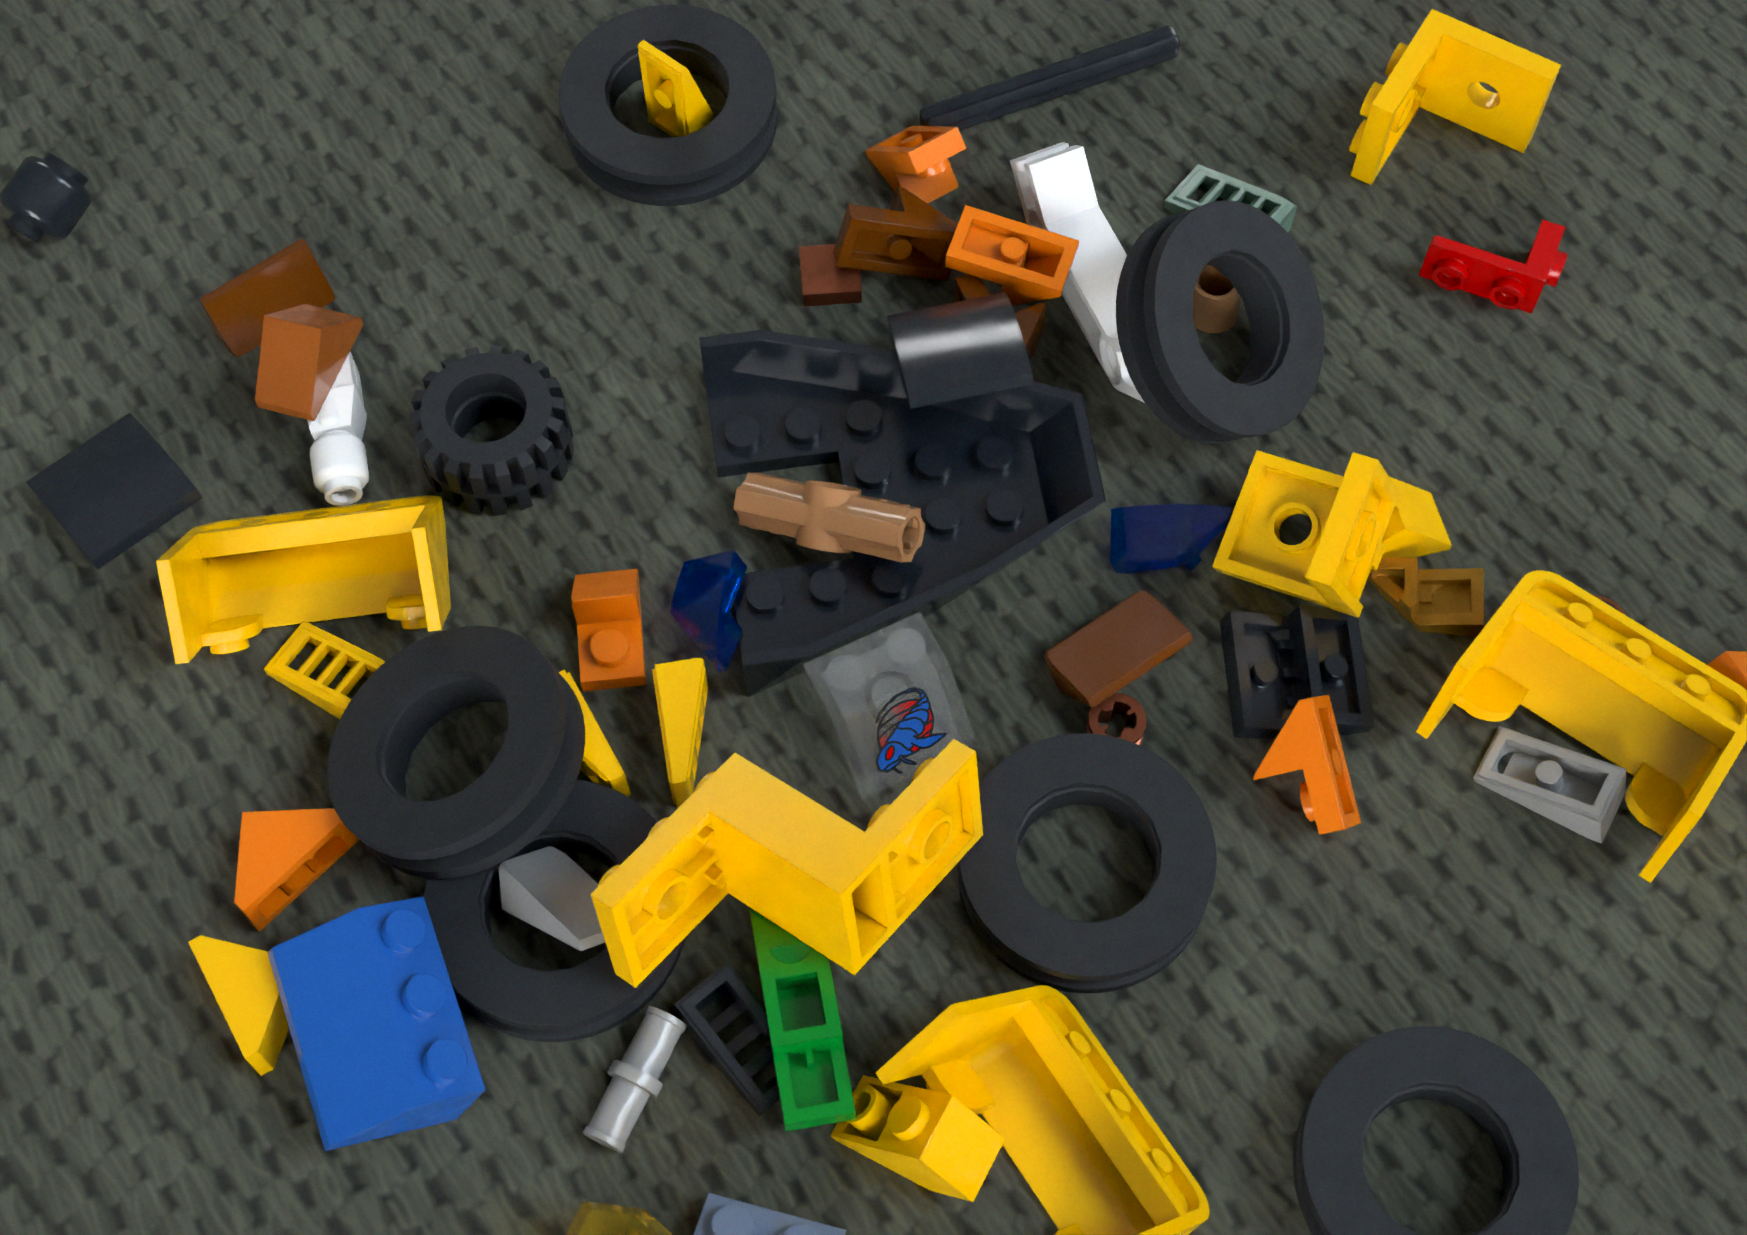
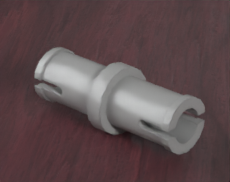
M647 1007L645 1017L622 1060H613L607 1072L612 1079L589 1125L583 1131L585 1136L618 1153L623 1152L625 1143L649 1097L657 1098L663 1087V1084L658 1079L681 1033H684L687 1027L683 1021L656 1007Z

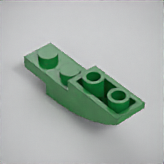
M749 907L785 1130L787 1132L852 1120L856 1118L829 959Z

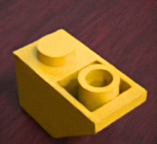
M863 1075L858 1086L852 1092L856 1118L838 1122L830 1137L930 1191L974 1202L1005 1138L951 1094L896 1082L882 1084L878 1078Z

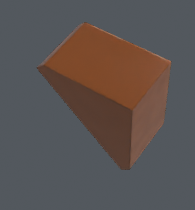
M308 304L264 315L255 394L257 406L315 421L364 325L361 317Z

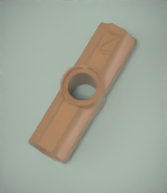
M747 473L742 485L736 489L733 509L738 514L739 525L747 526L751 529L769 531L773 534L796 538V544L803 547L835 553H851V551L898 562H912L915 552L922 546L925 523L921 518V508L912 507L909 504H900L891 500L862 496L861 489L813 480H807L803 483L762 473Z

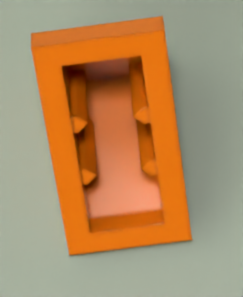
M334 808L242 812L234 903L250 924L260 932L360 839L344 825Z

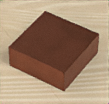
M835 244L799 246L803 307L862 303L860 269L836 266L833 254Z

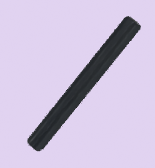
M1166 25L924 106L920 110L921 126L958 127L960 131L1173 59L1179 55L1180 40L1174 28Z

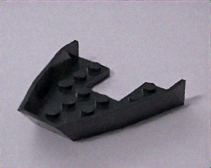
M764 330L699 337L718 478L839 462L842 485L861 489L862 496L891 500L900 504H909L912 507L921 508V518L925 523L922 546L915 552L912 562H898L853 551V559L732 574L731 582L747 697L930 615L1106 502L1083 394L1034 381L1033 385L910 409L902 385L899 362L893 349Z

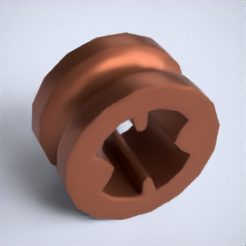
M1114 693L1095 707H1091L1088 713L1086 733L1110 736L1107 734L1108 725L1100 726L1098 722L1107 723L1111 719L1112 714H1120L1125 716L1124 726L1132 724L1134 729L1124 728L1121 732V737L1116 738L1138 745L1141 744L1146 729V714L1142 705L1133 697L1123 693Z

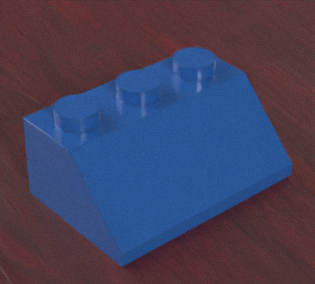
M424 896L357 908L279 944L268 952L325 1151L455 1120L486 1090Z

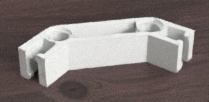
M1061 142L1010 160L1026 223L1080 241L1062 295L1113 387L1144 402L1137 392L1125 366L1117 334V287L1127 254L1098 205L1084 147L1079 145L1069 147L1068 143Z

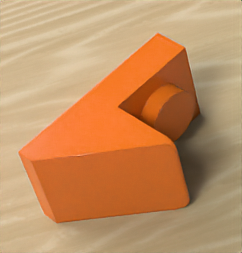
M910 126L866 149L865 153L894 191H896L897 187H902L926 203H930L958 188V183L948 158L965 150L966 146L958 127Z
M965 205L946 254L945 267L1001 284V293H1007L1012 306L1061 297L1080 241Z
M638 569L575 575L571 605L577 623L580 683L583 692L647 685Z
M1329 695L1299 700L1255 772L1253 779L1257 780L1303 769L1306 782L1300 784L1301 804L1309 821H1316L1319 835L1345 830L1361 823L1330 697Z

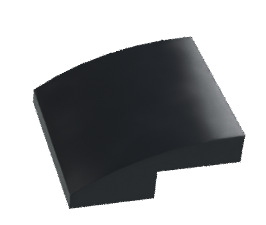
M1006 292L887 316L890 338L899 362L902 385L910 409L1034 384L1033 372L1024 340Z
M128 413L26 482L40 502L60 523L72 541L97 570L203 498L173 459L131 413Z
M1298 605L1288 616L1230 610L1220 620L1234 737L1254 739L1277 738L1299 700L1329 695L1339 735L1369 732L1375 727L1357 617L1332 610L1328 607Z

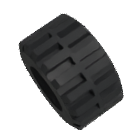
M491 346L489 353H479L478 347L466 349V357L456 360L451 355L441 361L443 370L439 373L430 370L422 379L425 390H415L411 400L414 411L409 413V426L413 434V441L430 484L437 493L443 491L445 500L448 503L458 507L464 500L468 512L479 515L482 514L484 506H491L494 516L508 514L507 505L518 503L522 511L533 506L532 495L538 492L545 499L554 491L551 478L563 481L568 472L566 460L573 458V433L561 386L556 377H551L549 367L541 360L531 364L530 356L527 352L516 349L512 355H508L504 346ZM506 417L521 422L511 434L497 441L478 443L464 439L470 429L487 419Z

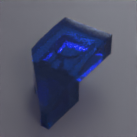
M1158 504L1111 509L1110 564L1116 573L1123 574L1178 567L1181 563L1188 570L1192 571L1202 561L1199 554L1222 530L1226 531L1233 510L1229 507L1192 504Z
M735 550L685 561L677 580L670 614L719 672L728 669L743 631L729 613L747 570V565Z

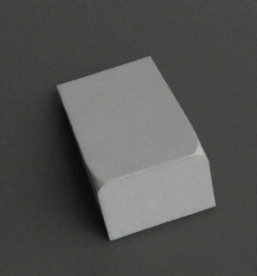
M1499 726L1473 777V781L1588 839L1602 844L1625 795L1626 769ZM1513 753L1504 773H1499V760L1504 755Z
M547 846L505 860L500 864L501 905L504 911L579 951L605 942L590 895L597 888L598 883L565 853L552 846Z

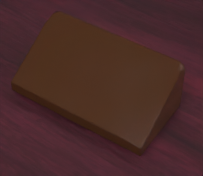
M300 239L201 297L199 300L215 333L232 355L238 358L261 345L264 315L303 304L323 308L334 301L335 296L308 245L303 239Z
M1140 590L1047 650L1044 657L1058 689L1063 694L1089 707H1095L1190 644L1193 637L1191 632L1153 595Z

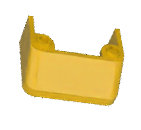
M415 496L212 522L189 530L156 560L175 664L189 663L204 646H209L212 654H227L247 649L250 646L248 638L258 635L263 628L301 624L303 621L309 623L386 613L388 619L401 621L403 629L428 628V632L442 630L451 609L446 525L442 498L440 496Z
M1536 570L1524 575L1461 656L1416 730L1418 734L1427 739L1453 704L1464 709L1475 718L1491 722L1508 719L1521 704L1617 766L1625 768L1628 773L1634 776L1625 791V801L1630 812L1641 824L1662 836L1638 875L1651 883L1702 817L1747 741V690L1564 577L1553 572Z
M1039 985L951 1004L875 1072L882 1084L922 1075L927 1082L926 1087L928 1090L951 1094L976 1115L982 1114L987 1123L1005 1138L1002 1144L1059 1229L1053 1235H1188L1209 1218L1208 1200L1196 1179L1074 1005L1062 993L1050 986Z

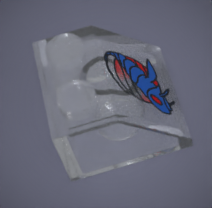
M920 612L803 664L805 697L861 801L913 778L918 767L926 759L935 758L953 739L971 749H975L978 746L950 664Z

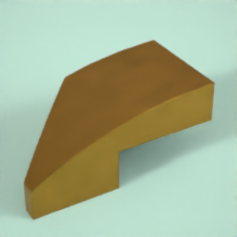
M1418 557L1381 558L1377 571L1370 570L1367 580L1418 631L1478 636L1484 628V568L1419 569Z

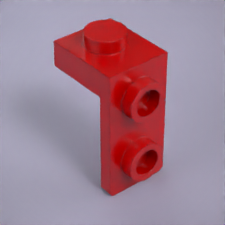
M1542 219L1525 264L1435 235L1430 242L1419 276L1433 280L1438 286L1446 290H1463L1490 299L1496 306L1503 309H1520L1532 313L1544 285L1556 287L1565 265L1568 253L1558 250L1565 226Z

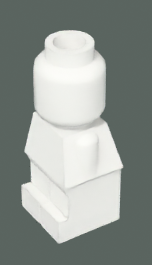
M349 352L315 421L307 420L314 439V443L310 448L314 486L324 494L325 500L328 503L337 506L350 505L359 501L363 495L362 489L369 481L366 450L362 442L367 413L364 408L359 371L351 352Z

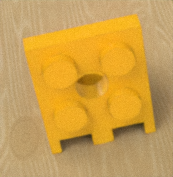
M1431 9L1410 44L1406 45L1400 42L1394 50L1385 71V75L1389 77L1384 85L1374 82L1364 99L1360 115L1367 117V120L1364 119L1360 124L1349 148L1350 152L1357 154L1351 176L1372 185L1420 107L1524 153L1533 138L1561 64ZM1479 82L1489 84L1498 93L1486 90Z
M1256 450L1212 567L1220 573L1359 618L1363 609L1359 599L1370 570L1377 571L1386 548L1382 539L1393 510L1400 511L1404 499L1380 461L1375 458L1353 452L1345 474L1341 476ZM1295 514H1303L1310 517L1312 529L1305 541L1297 545H1287L1281 542L1279 530L1285 519Z

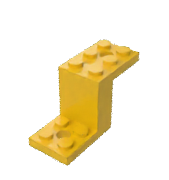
M953 739L935 758L926 759L918 767L911 784L892 804H884L874 813L865 832L747 759L734 753L716 771L705 775L697 784L694 793L670 817L658 821L650 830L646 840L621 865H615L610 868L601 878L597 888L590 894L615 974L636 988L729 893L851 974L856 975L983 836L976 751Z

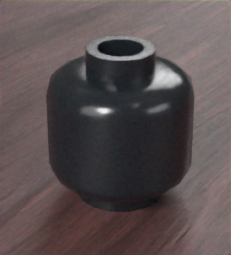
M47 153L44 159L35 156L25 158L0 195L3 206L12 213L6 223L36 243L40 241L43 235L54 240L65 239L90 206L91 195L84 187L88 179L75 168L51 153Z

